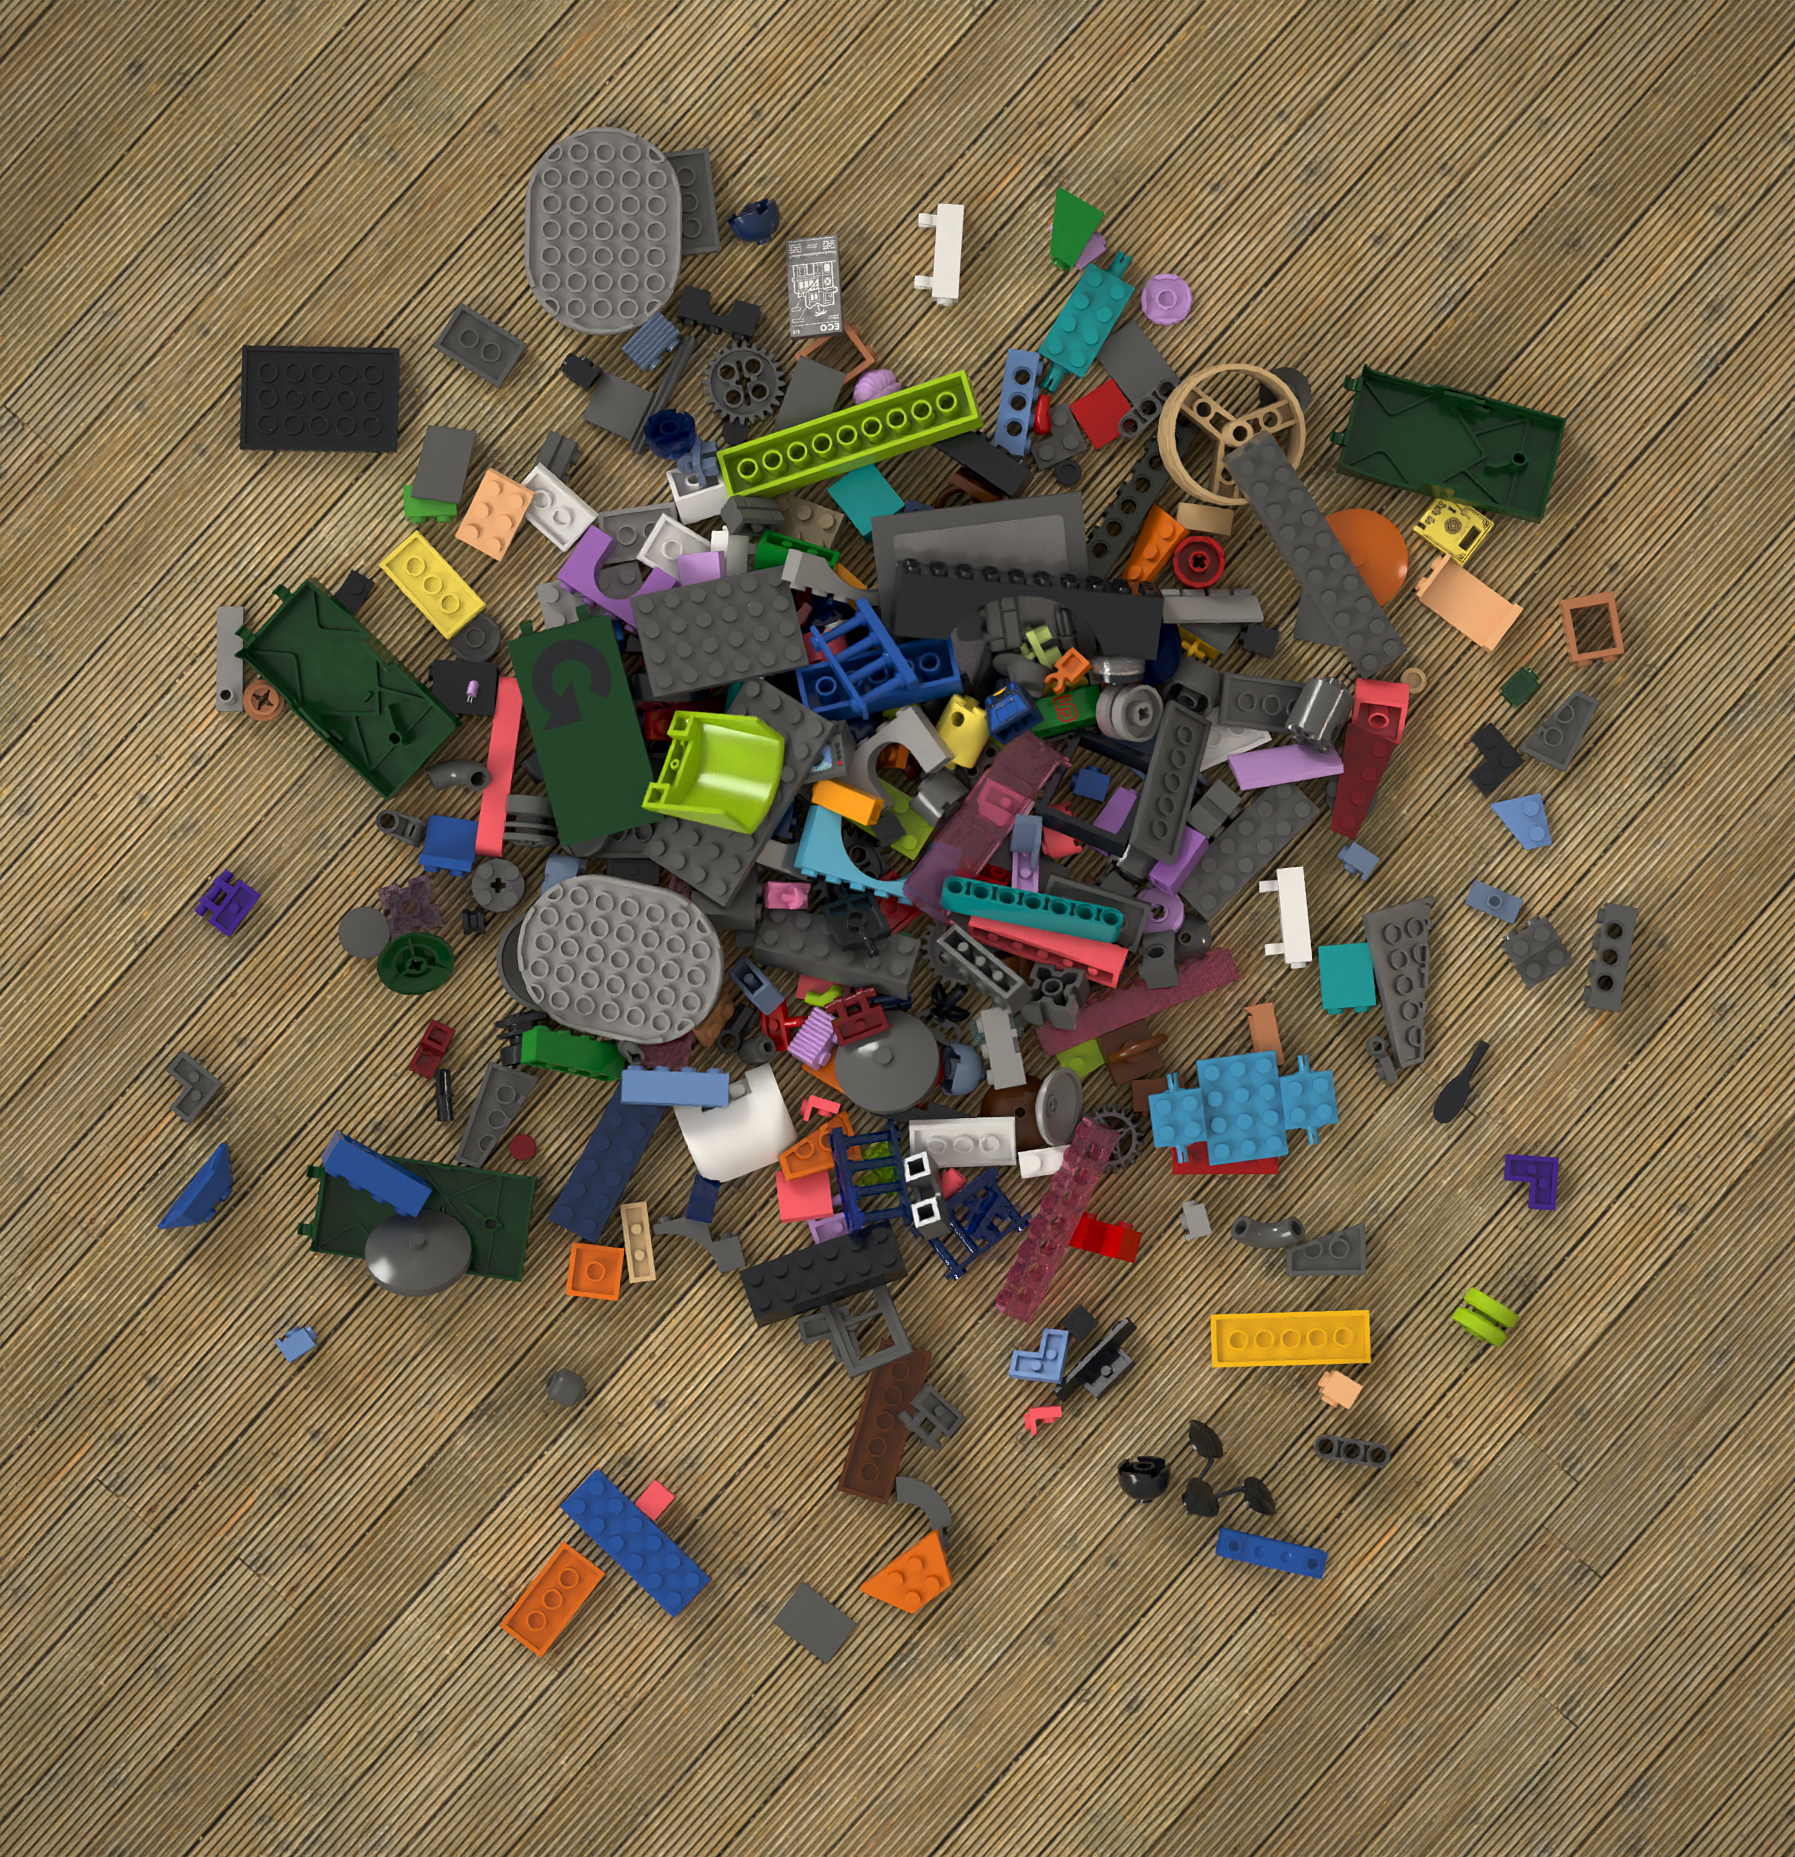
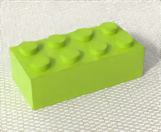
M878 777L881 785L896 804L879 819L894 812L907 834L905 838L889 848L915 862L933 833L934 828L909 806L912 797ZM842 815L843 820L878 840L870 825L866 826Z

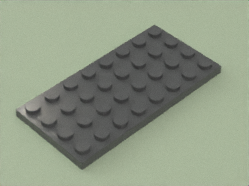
M761 677L745 681L726 713L727 715L758 717L785 738L783 767L779 785L773 802L760 825L750 835L665 814L666 819L661 821L643 851L644 855L726 908L729 907L837 728L835 724Z

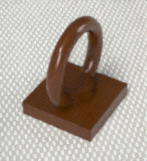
M961 466L950 480L952 484L945 487L937 496L934 509L944 508L946 501L952 495L962 492L967 499L976 504L1002 501L1006 496Z
M1145 1018L1095 1038L1115 1087L1165 1067L1157 1047L1165 1044L1168 1041V1036L1165 1033H1161L1152 1037Z

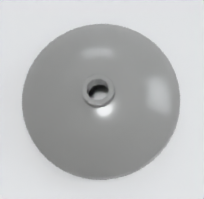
M1058 1067L1045 1078L1036 1098L1035 1115L1039 1132L1043 1139L1053 1146H1063L1071 1140L1078 1128L1077 1124L1082 1115V1085L1077 1073L1071 1068Z

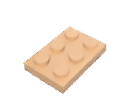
M489 468L455 537L501 562L536 493L496 470Z

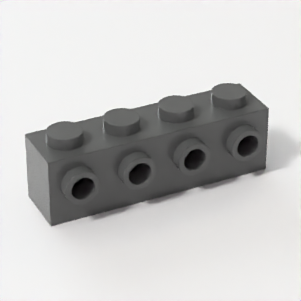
M956 923L936 941L942 951L940 956L943 961L950 967L955 965L958 968L959 974L966 981L973 980L976 983V988L984 996L988 994L992 996L993 1002L1002 1011L1007 1009L1015 1015L1033 998L1026 982Z

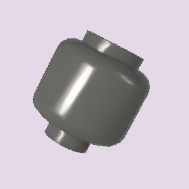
M565 1368L560 1369L558 1372L554 1371L546 1384L549 1398L565 1407H572L576 1402L581 1403L587 1392V1389L584 1388V1378Z

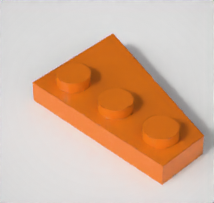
M846 1109L828 1123L823 1124L811 1135L779 1155L778 1159L786 1183L861 1161L862 1156Z

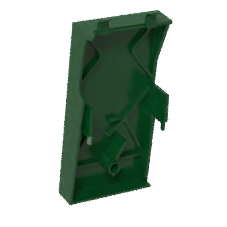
M316 577L306 579L293 594L285 586L279 584L272 593L277 595L283 603L255 634L244 625L234 633L245 642V647L234 656L248 663L288 702L289 708L386 801L394 799L457 732L463 723Z
M383 1155L429 1182L432 1191L421 1209L435 1210L448 1214L459 1221L467 1230L471 1241L472 1258L465 1274L522 1282L537 1177ZM307 1165L306 1177L320 1179L314 1225L299 1223L297 1235L312 1237L309 1251L365 1259V1247L370 1234L381 1222L398 1214L394 1210L395 1207L387 1201L385 1205L376 1201L366 1189H363L361 1192L353 1188L343 1176H340L338 1179L325 1171V1167Z

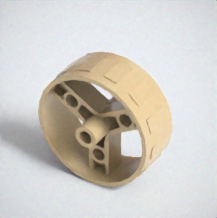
M1223 363L1210 366L1183 380L1172 391L1165 402L1158 424L1159 453L1170 476L1188 494L1204 502L1221 506L1245 505L1248 502L1244 496L1239 497L1240 489L1231 475L1227 481L1221 476L1222 469L1225 467L1221 461L1224 458V449L1234 447L1237 449L1263 430L1274 433L1287 427L1288 437L1285 455L1296 471L1305 448L1306 428L1304 415L1297 398L1290 388L1276 375L1265 369L1245 363ZM1234 371L1246 374L1260 381L1273 393L1277 401L1235 418L1196 387V385L1214 373ZM1199 403H1202L1206 408V413L1203 417L1199 416L1196 411ZM1178 412L1182 413L1209 435L1214 445L1208 490L1202 488L1190 477L1180 461L1174 435ZM1265 413H1268L1272 418L1269 427L1263 423ZM1214 414L1225 421L1215 426L1209 423ZM1247 420H1253V425L1256 428L1255 432H1253L1251 425L1246 422Z

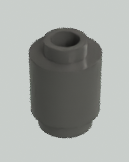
M767 1035L747 1039L738 1048L739 1059L748 1065L769 1061L776 1052L773 1040Z

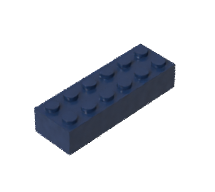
M622 1079L548 1220L594 1244H597L668 1106L621 1104Z

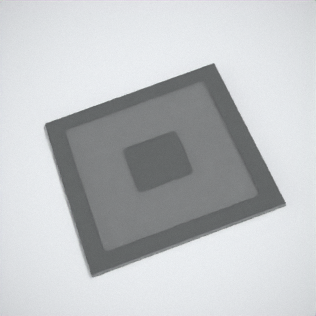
M1081 491L870 517L882 624L896 645L925 639L894 635L889 623L897 561L904 562L905 558L917 559L922 564H930V561H942L946 563V566L956 567L957 563L972 565L974 569H982L983 566H994L998 568V571L1008 572L1010 568L1024 570L1026 574H1035V571H1046L1051 573L1050 576L1061 577L1062 573L1074 574L1078 579H1087V576H1089ZM1015 596L1022 642H1025L1028 648H1032L1023 628L1028 625L1034 628L1046 624L1053 638L1040 644L1043 651L1057 645L1063 656L1060 639L1057 638L1059 628L1056 611L1067 607L1041 597ZM979 608L967 615L950 634L959 674L967 673L972 686L975 684L986 651L990 649L989 644L984 645L982 629L987 627L985 619H980ZM1070 610L1074 630L1078 632L1076 640L1079 653L1093 652L1097 658L1095 633L1080 616ZM1013 648L996 652L1020 654L1021 650L1020 648ZM1037 656L1034 657L1035 662L1040 664ZM1055 666L1052 667L1053 673H1056L1058 670ZM1099 683V684H1095V685H1098V688H1099V691H1100V694H1101L1100 683ZM921 702V709L927 718L941 716L945 709L944 707L939 711L926 713ZM979 703L978 707L985 710V704Z

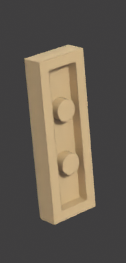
M647 1201L621 1204L620 1209L630 1283L657 1280Z

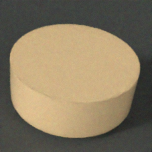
M1413 667L1408 668L1402 673L1400 683L1409 684V694H1418L1425 688L1427 679L1422 670Z

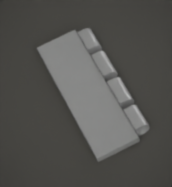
M1228 588L1207 589L1206 596L1204 589H1182L1181 596L1179 589H1160L1164 597L1163 623L1263 622L1264 620L1257 595H1252L1251 588H1232L1231 596Z

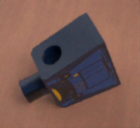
M1007 678L998 680L995 684L997 692L985 700L989 734L1003 746L1044 721V717L1030 693L1017 681L1010 682Z

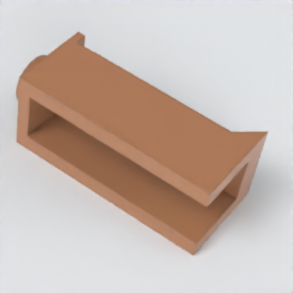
M1269 1002L1242 1008L1250 1014L1247 1019L1254 1052L1275 1050L1277 1069L1280 1071L1279 1066L1285 1063L1273 1003Z

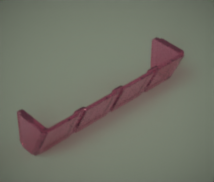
M1030 730L1005 744L994 759L993 765L985 771L966 797L961 809L953 815L934 841L932 849L928 854L924 855L905 881L902 888L903 894L923 912L947 926H953L956 922L949 916L952 911L946 910L940 903L945 880L952 876L975 880L1013 828L1016 814L1024 813L1059 763L1068 769L1072 767V764L1068 762L1070 759Z

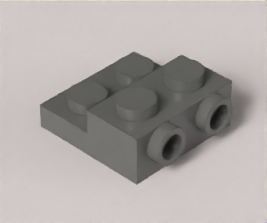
M1536 915L1525 923L1527 928L1520 933L1515 929L1502 937L1505 942L1500 945L1528 989L1573 961L1546 916L1540 919Z

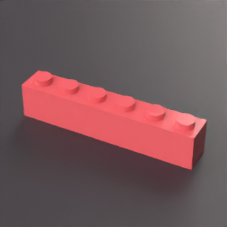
M971 916L967 933L979 943L1035 962L1056 965V969L1064 971L1065 967L1085 970L1087 979L1115 989L1125 966L1129 950L1116 944L977 916Z

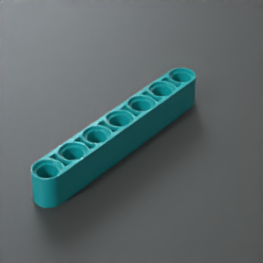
M957 876L948 877L945 880L940 899L942 907L952 912L1105 943L1115 942L1119 938L1123 923L1122 913L1114 908Z

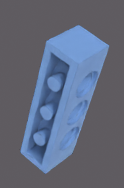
M1008 348L993 446L996 447L999 444L1011 453L1009 457L1023 459L1024 453H1029L1031 438L1027 437L1028 427L1033 428L1035 412H1031L1032 401L1037 402L1039 386H1035L1036 376H1041L1043 361L1039 360V353ZM1018 373H1026L1030 380L1027 384L1020 385L1015 381V376ZM1016 398L1023 399L1026 403L1025 408L1020 411L1014 410L1011 407L1012 400ZM1011 424H1017L1021 427L1022 432L1018 436H1011L1007 432V427Z

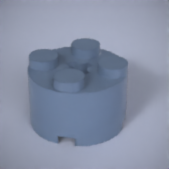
M550 853L544 872L546 876L545 881L542 882L540 897L548 889L562 881L582 874L585 875L588 859Z

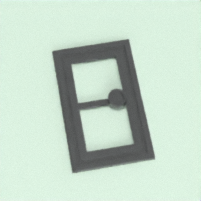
M886 1284L873 1288L879 1308L860 1316H847L842 1321L835 1302L821 1307L850 1379L914 1353ZM882 1313L895 1345L858 1360L847 1332L856 1331L859 1327V1322Z

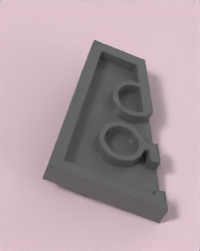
M1365 1222L1286 1249V1276L1366 1275Z

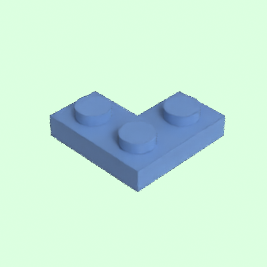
M1044 1328L1039 1353L1013 1350L1008 1374L1010 1378L1061 1384L1071 1333L1067 1330Z

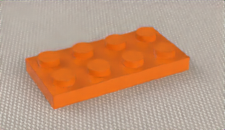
M563 1541L499 1626L542 1658L606 1572L567 1542Z

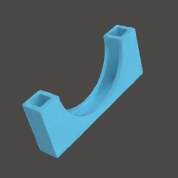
M820 805L809 807L794 867L802 869L801 874L815 878L817 874L826 876L825 881L841 885V881L850 883V889L865 892V888L874 891V896L889 899V895L898 898L897 902L900 904L913 906L914 902L922 905L921 910L936 913L937 910H946L940 903L943 885L948 877L956 875L962 848L942 842H929L925 855L908 874L888 882L876 880L862 873L849 859L841 837L842 815Z

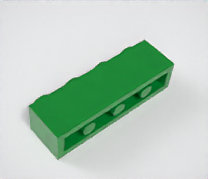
M534 1026L533 1030L523 1032L521 1064L604 1082L622 1079L625 1057L620 1054L618 1046L615 1045L614 1041H594L592 1036L587 1035L571 1036L569 1031L553 1032L549 1031L547 1026Z

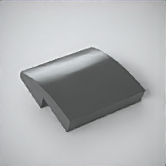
M604 371L582 419L633 442L655 395Z

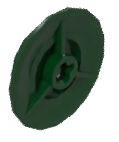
M411 932L398 936L385 945L378 956L376 969L381 982L390 990L403 995H420L435 990L447 981L454 969L455 956L451 946L442 937L429 932Z

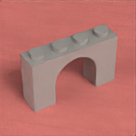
M907 705L901 708L895 714L897 718L890 723L887 721L876 729L877 734L869 739L867 737L856 745L857 750L854 752L848 775L836 777L840 781L884 799L879 818L896 805L881 785L876 773L877 758L887 745L894 742L905 745L926 773L938 772L955 758L952 751L919 706L909 707Z

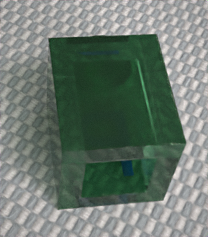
M1521 667L1497 691L1516 709L1540 686L1537 682L1539 677L1530 668L1525 670Z

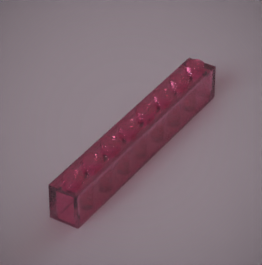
M1221 947L1206 952L1207 958L1198 961L1197 957H1193L1182 962L1183 967L1179 969L1178 986L1147 989L1145 979H1140L1133 982L1135 987L1129 990H1125L1123 986L1109 992L1111 997L1101 1001L1100 996L1086 1001L1087 1007L1079 1010L1080 1016L1074 1031L1054 1028L1052 1021L1045 1022L1044 1026L1038 1025V1027L1033 1029V1033L1044 1059L1240 979L1241 976L1230 950L1222 951Z

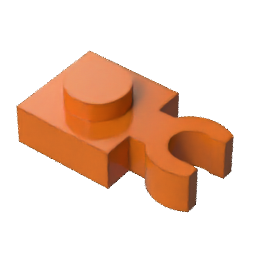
M1071 647L1054 664L1058 671L1049 674L1044 682L1049 687L1053 682L1057 681L1058 685L1053 691L1060 695L1064 692L1068 681L1075 685L1093 666L1075 648Z

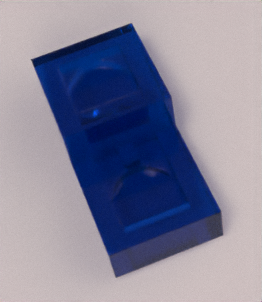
M696 1174L688 1203L686 1219L712 1223L721 1186L719 1180H710L705 1177L703 1178L700 1174Z

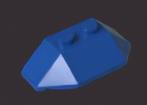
M221 1142L157 1225L160 1229L201 1225L204 1221L208 1223L217 1212L214 1209L220 1200L225 1202L233 1191L230 1188L234 1181L229 1145Z

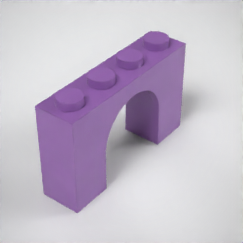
M591 524L556 576L562 582L560 587L572 595L576 591L584 596L582 598L584 603L593 609L596 606L601 607L605 610L603 615L611 614L613 622L616 623L618 619L626 624L624 628L627 631L638 636L630 597L621 600L611 599L603 595L600 590V570L616 547L617 542ZM655 566L640 590L633 596L681 587V584L676 578Z
M1119 786L1092 825L1118 835L1138 793L1133 789H1128L1127 791ZM1185 825L1176 863L1167 865L1159 860L1149 873L1152 884L1174 897L1208 850L1209 844L1206 836L1202 835L1195 828ZM1087 844L1088 847L1094 849L1095 851L1099 852L1107 858L1111 854Z

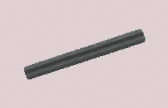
M687 334L684 336L630 445L631 451L640 455L643 454L698 343L695 337Z

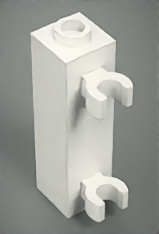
M938 203L937 215L919 213L918 227H936L933 277L915 276L914 289H932V301H937V305L952 306L953 302L958 303L964 205Z
M723 526V531H712L711 552L724 551L726 577L747 573L748 554H756L759 544L748 543L749 536L730 535L727 527Z
M1303 867L1276 869V880L1258 882L1259 893L1277 891L1282 943L1264 945L1265 956L1283 954L1284 965L1291 964V969L1307 967L1306 963L1312 961Z

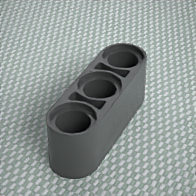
M1169 377L1160 380L1119 420L1117 432L1120 437L1129 440L1139 435L1162 412L1164 404L1169 398L1161 394V385L1170 384L1174 390L1179 385L1178 382ZM1144 402H1151L1154 405L1155 412L1153 415H1145L1142 412L1141 406ZM1124 421H1133L1136 424V431L1132 434L1126 433L1123 429Z
M1328 1434L1317 1436L1313 1442L1315 1454L1324 1459L1372 1467H1383L1390 1460L1389 1449L1385 1445L1376 1442ZM1323 1439H1329L1332 1442V1450L1327 1454H1322L1318 1449L1319 1442ZM1350 1443H1354L1358 1447V1454L1354 1458H1348L1344 1453L1345 1447ZM1375 1448L1383 1449L1385 1454L1384 1459L1378 1463L1373 1462L1371 1459V1452Z

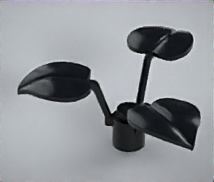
M1197 1420L1188 1421L1190 1423L1189 1439L1191 1445L1199 1455L1208 1458V1462L1198 1477H1192L1188 1480L1186 1491L1181 1496L1186 1506V1514L1213 1518L1219 1514L1220 1510L1217 1499L1237 1492H1243L1245 1502L1254 1511L1263 1515H1274L1276 1512L1272 1495L1267 1486L1256 1477H1247L1244 1480V1486L1213 1494L1212 1487L1202 1479L1214 1463V1458L1220 1459L1223 1456L1221 1440L1208 1425Z

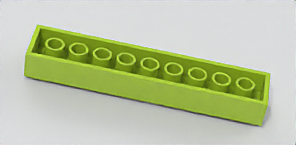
M963 369L716 452L729 498L734 495L750 498L756 496L770 498L983 427L984 423L971 379Z

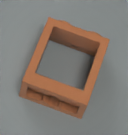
M845 319L843 320L844 332L865 361L846 374L841 390L859 378L862 373L873 368L876 365L874 358L877 356L868 343L863 345L858 337L861 336V333L854 323L848 324ZM836 336L818 338L794 356L795 362H798L800 355L808 358V356Z
M1613 591L1564 599L1559 602L1570 664L1577 663V668L1593 665V660L1603 659V663L1619 660L1618 656H1622L1625 652ZM1607 605L1615 648L1578 654L1570 611Z

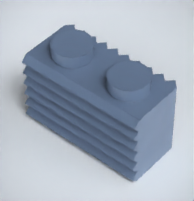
M658 311L622 347V351L645 373L649 369L654 371L663 361L660 357L667 350L671 353L681 343L679 340L681 332Z
M747 956L741 958L728 971L730 978L765 1015H769L784 1001L785 997Z

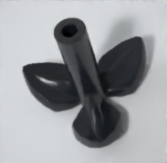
M940 982L937 983L932 990L931 1001L939 1008L932 1007L930 1009L931 1015L940 1023L945 1022V1014L952 1022L967 1019L970 1016V1012L955 1005L966 995L968 988L961 984L947 998L943 986Z

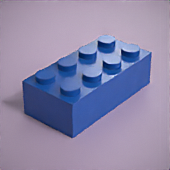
M336 1130L321 1155L327 1173L338 1179L340 1176L345 1177L349 1181L348 1184L361 1192L363 1189L368 1190L372 1194L371 1197L384 1205L386 1201L391 1203L395 1207L394 1210L405 1217H408L410 1214L416 1218L432 1191L429 1182L339 1130Z

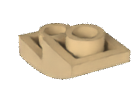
M1178 503L1176 520L1191 533H1208L1227 538L1231 536L1234 511L1206 505Z

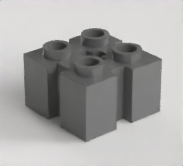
M1218 779L1189 812L1186 825L1190 828H1195L1202 835L1206 836L1207 841L1210 838L1214 842L1225 829L1222 823L1226 819L1231 822L1241 811L1242 807L1239 804L1243 799Z
M1035 962L1029 977L1031 987H1028L1033 998L1021 1008L1024 1022L1044 1026L1045 1022L1052 1021L1054 1028L1074 1031L1080 1016L1078 1006H1084L1090 991L1086 971L1065 967L1064 972L1057 971L1056 965Z

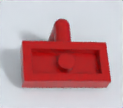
M786 998L769 1015H765L759 1009L763 1035H767L773 1040L776 1052L787 1050L792 1041L790 1028L802 1026L809 1016L789 1018Z

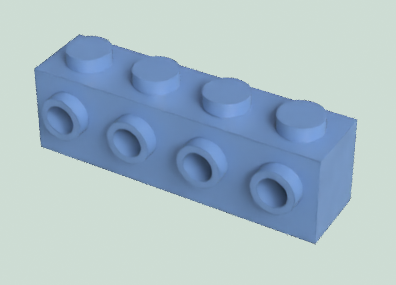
M631 1065L628 1066V1070L622 1071L621 1104L727 1108L729 1074H724L723 1069L710 1068L707 1069V1073H698L697 1068L684 1067L681 1068V1072H671L670 1067L658 1066L654 1067V1071H644V1066Z

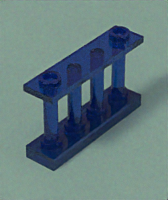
M893 1119L887 1120L884 1125L885 1131L848 1136L847 1134L843 1135L842 1127L832 1128L828 1134L848 1236L859 1235L863 1229L862 1226L869 1222L903 1217L904 1226L909 1227L914 1221L911 1205L915 1203L910 1202L898 1142L901 1141L900 1130L898 1126L894 1125ZM887 1141L890 1156L855 1162L852 1159H848L847 1150L852 1146ZM891 1166L893 1168L894 1182L863 1187L853 1184L852 1175H855V1172ZM898 1192L900 1207L865 1213L862 1210L859 1211L857 1201L861 1197Z
M994 1166L945 1202L950 1227L970 1252L971 1256L961 1264H958L938 1237L927 1240L949 1268L950 1272L945 1275L947 1280L951 1277L954 1281L967 1273L964 1267L1014 1229L1019 1233L1030 1224L1027 1219L1031 1217V1214L1028 1212L1021 1216L997 1185L998 1180L995 1177L999 1175V1172ZM982 1187L985 1191H990L1013 1222L1003 1232L999 1231L976 1201L978 1197L974 1193ZM961 1203L964 1207H969L992 1238L982 1248L978 1247L955 1217L957 1213L953 1209ZM916 1226L909 1229L915 1238L920 1235L924 1239L922 1234L916 1229Z

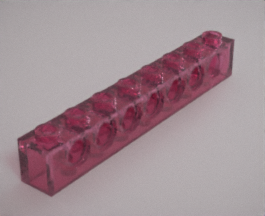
M1085 1116L1075 1129V1137L1070 1147L1064 1152L1063 1162L1052 1178L1051 1188L1048 1194L1043 1197L1041 1209L1037 1217L1031 1222L1027 1239L1021 1244L1018 1252L1019 1256L1015 1264L1009 1269L1007 1281L996 1298L995 1307L1004 1315L1030 1325L1120 1136L1110 1126ZM1092 1144L1090 1151L1085 1153L1087 1146ZM1081 1168L1080 1173L1074 1176L1075 1171ZM1070 1192L1068 1198L1063 1200V1196ZM1059 1215L1058 1220L1051 1224L1053 1218ZM1048 1239L1046 1245L1040 1248L1041 1243ZM1036 1263V1267L1029 1271L1031 1265ZM1025 1287L1024 1292L1018 1295L1019 1290Z

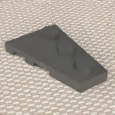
M1575 690L1518 751L1566 772L1599 700Z

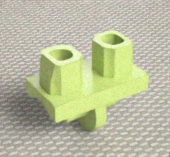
M1042 624L1031 628L1030 625L1024 627L1023 630L1032 648H1028L1026 643L1022 642L1023 646L1019 647L1021 653L1018 655L1034 662V657L1037 656L1040 664L1053 670L1052 667L1062 655L1057 645L1043 651L1040 644L1053 638L1047 625Z

